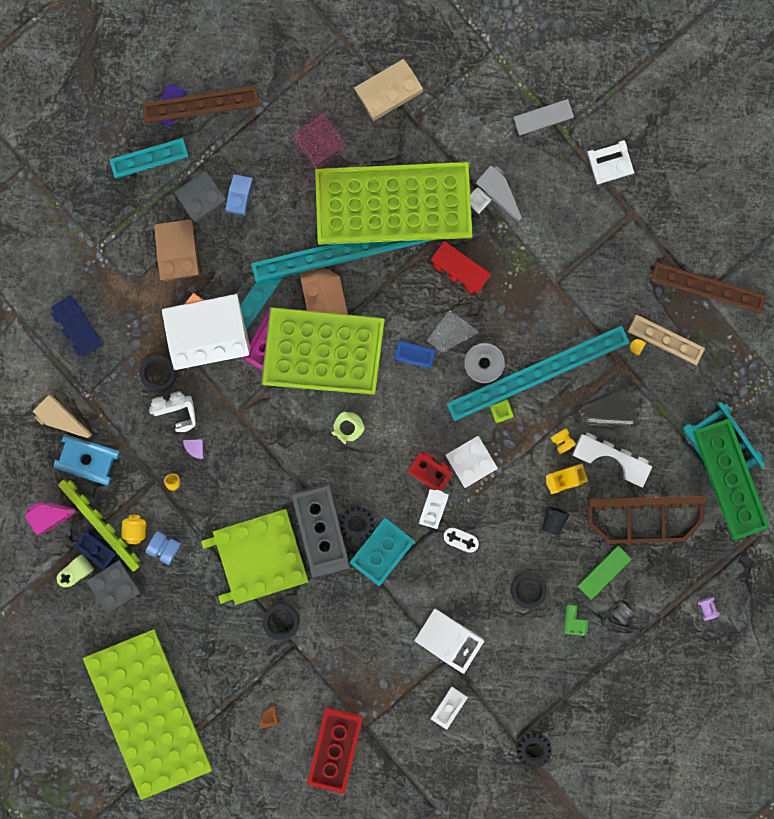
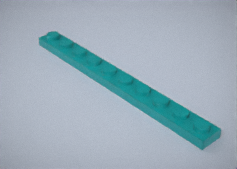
M432 240L329 244L251 263L257 284Z
M617 327L447 403V407L453 420L456 421L629 344L623 327Z

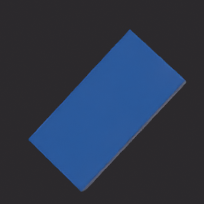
M398 341L394 360L431 369L436 350Z

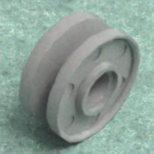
M480 343L473 346L467 352L464 360L467 374L473 380L480 383H490L496 380L502 374L505 367L502 352L496 346L489 343ZM484 357L490 361V365L486 369L479 366L480 359Z

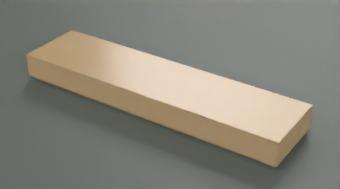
M635 315L628 330V333L694 365L698 364L705 350L704 347L638 315Z

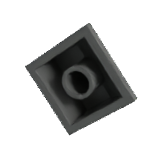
M206 170L174 192L196 224L227 203V200Z

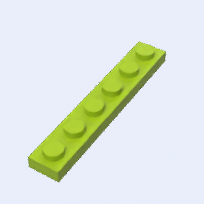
M67 479L62 480L58 486L133 572L141 566L139 563L141 561L134 552L131 554L128 551V545L122 538L118 539L114 535L116 532L109 523L105 524L101 520L103 518L101 513L89 506L90 501L85 495H80L76 491L78 487L75 483Z

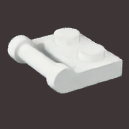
M625 140L618 142L619 144L597 151H587L597 185L634 174ZM621 151L622 157L597 164V158Z

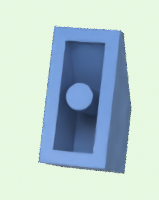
M233 175L228 193L226 212L246 216L253 178Z

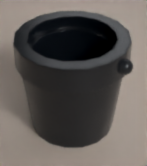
M546 506L541 529L554 535H560L570 514L558 508Z

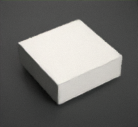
M479 187L470 194L471 208L478 214L492 200Z

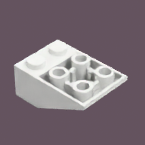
M435 608L414 640L463 674L484 643L483 638Z

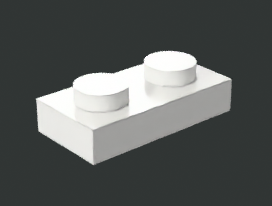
M451 686L432 715L431 720L448 729L468 696Z

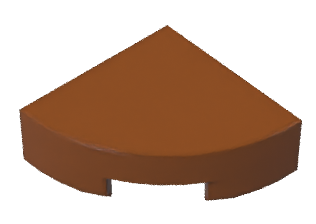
M275 705L267 708L262 714L260 729L279 725Z

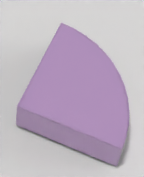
M203 439L183 440L184 447L190 455L204 459Z

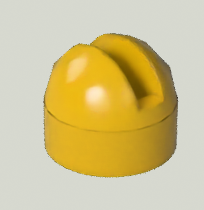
M640 339L633 340L630 344L631 351L639 356L646 342Z
M169 474L164 478L167 489L175 491L180 487V479L177 474Z

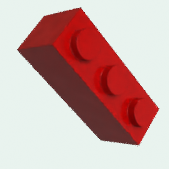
M445 241L431 259V262H433L432 267L439 272L442 270L449 274L447 277L455 283L461 282L464 285L463 289L470 294L474 292L478 294L491 275Z

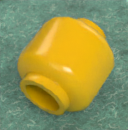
M129 515V518L122 521L121 537L126 540V543L140 544L146 538V521L140 519L139 515Z

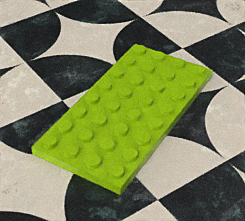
M468 162L315 169L318 245L472 238Z
M155 629L83 658L141 800L212 771Z

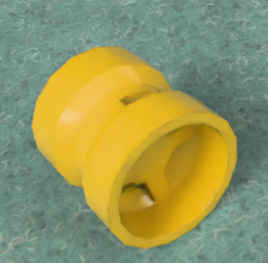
M567 428L550 437L552 442L556 443L559 454L576 445L574 440L570 439Z

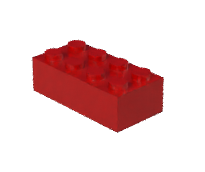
M331 707L325 708L307 785L345 794L363 715Z

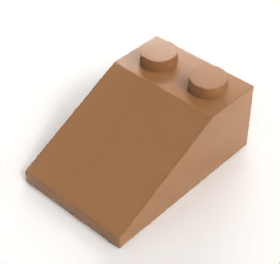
M193 220L155 224L160 280L164 282L201 276Z

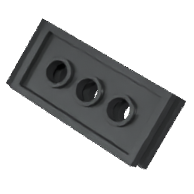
M327 484L292 493L291 497L312 578L349 569L330 486ZM314 503L319 504L320 507L317 513L310 512V506ZM318 522L324 523V529L320 532L314 530V526ZM322 541L329 543L326 550L319 549V544Z

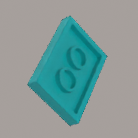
M384 518L349 563L380 586L415 541L388 519Z

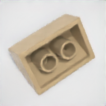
M404 59L354 87L373 121L423 92L418 79Z

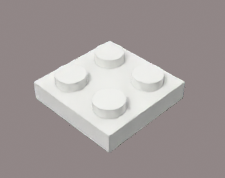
M479 436L446 454L448 461L464 488L498 469Z

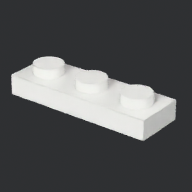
M430 489L419 524L437 529L449 494Z

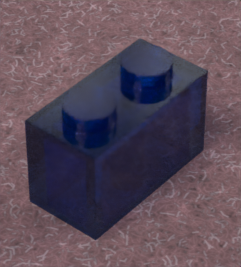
M86 530L74 544L77 550L103 570L118 555L114 549L90 530Z

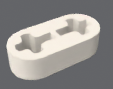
M453 527L448 528L444 532V540L449 545L466 552L477 550L479 543L475 536ZM455 531V535L460 537V541L453 539L452 542L449 541L447 534ZM472 538L475 546L467 549V545L462 540L469 541Z

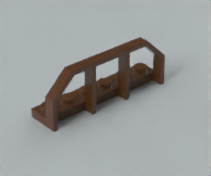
M706 496L587 498L588 525L608 544L685 542L704 522L703 503H706ZM670 504V508H682V504H689V507H698L699 520L683 537L666 538L665 505ZM643 505H651L652 509L660 508L661 538L631 539L630 506H632V509H643ZM605 506H612V510H622L626 506L627 539H609L593 524L592 507L593 510H605Z

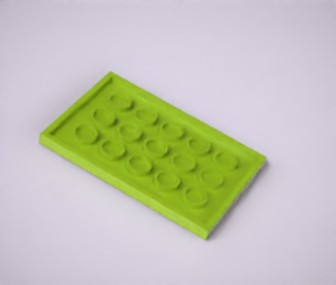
M270 307L261 384L375 395L385 319Z

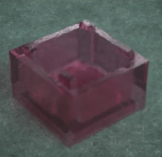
M324 113L292 135L293 140L315 169L346 148V143Z

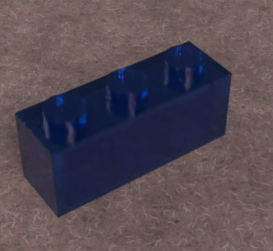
M69 295L51 307L53 319L56 323H61L63 326L62 332L67 339L71 338L74 345L72 347L77 355L81 354L85 357L104 345L73 296Z

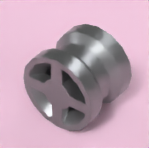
M621 601L618 603V607L611 611L624 625H626L627 619L635 614Z

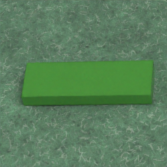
M617 545L577 586L592 600L632 559Z

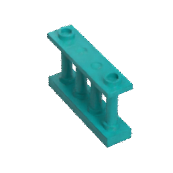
M722 402L717 403L716 406L719 410L698 425L691 426L686 424L681 428L702 458L693 431L712 425L723 416L725 419L730 418L735 434L741 441L739 443L741 451L746 448L752 457L746 461L748 469L755 464L759 468L765 466L763 463L764 457L759 451L755 452L730 415L732 411L726 403L724 405Z

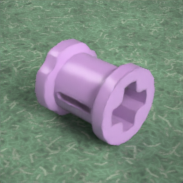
M714 597L698 601V605H701L704 614V621L720 615L716 610Z

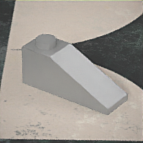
M490 166L475 185L519 222L522 217L507 180L503 176L505 173L497 166L495 168Z

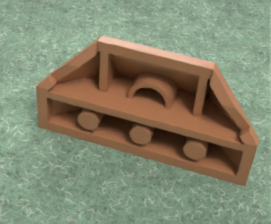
M326 267L300 273L307 311L348 314L340 276Z

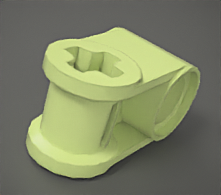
M81 554L59 572L57 582L62 587H70L92 572L94 567ZM64 574L71 576L69 578L70 583L63 582Z

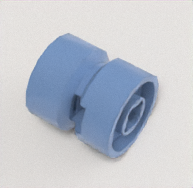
M157 531L145 553L152 557L159 556L160 561L170 565L181 543L173 539L167 540L164 534Z

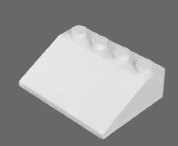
M237 294L162 309L174 370L248 356L250 354V343Z

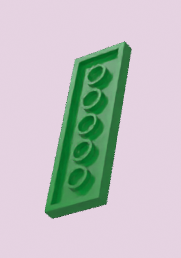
M730 418L693 431L732 541L770 528Z

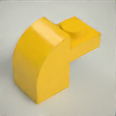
M583 463L546 475V484L551 494L588 482Z

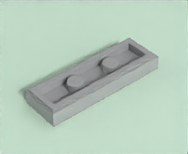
M567 99L515 116L513 119L518 134L521 136L572 119L574 115Z

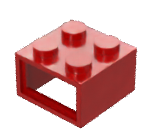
M426 451L424 454L419 452L407 472L432 489L442 491L453 475L449 472L451 468L442 462L440 464L434 462L435 457ZM421 461H425L427 463V466L425 468H421L419 466V463ZM436 472H442L443 476L441 479L436 478Z

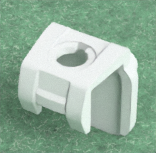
M181 391L171 393V398L167 401L163 399V396L152 399L149 412L154 414V416L188 407L191 419L176 423L175 430L177 432H186L195 426L196 418L191 396H184Z

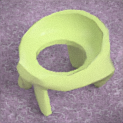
M344 411L336 418L332 434L346 444V441L356 440L365 428L362 419L357 414ZM345 420L352 422L355 426V431L351 435H345L340 430V424Z

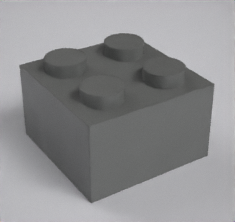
M122 559L86 581L107 614L142 592Z

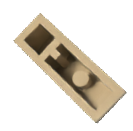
M48 395L33 410L36 414L34 418L42 425L45 423L48 426L86 438L92 436L52 395Z

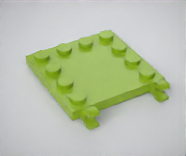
M286 509L213 531L214 537L201 541L203 549L217 545L231 592L218 596L220 604L234 599L235 605L309 582Z

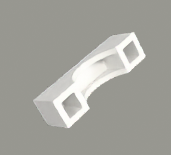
M590 433L580 435L571 454L572 456L588 463L601 456H611L622 466L623 479L643 488L652 469V466L648 465V460L642 457L635 459L631 457V452L622 448L621 451L613 449V444L605 440L603 443L596 441L597 437Z

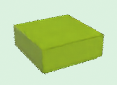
M508 399L489 406L495 423L514 417Z

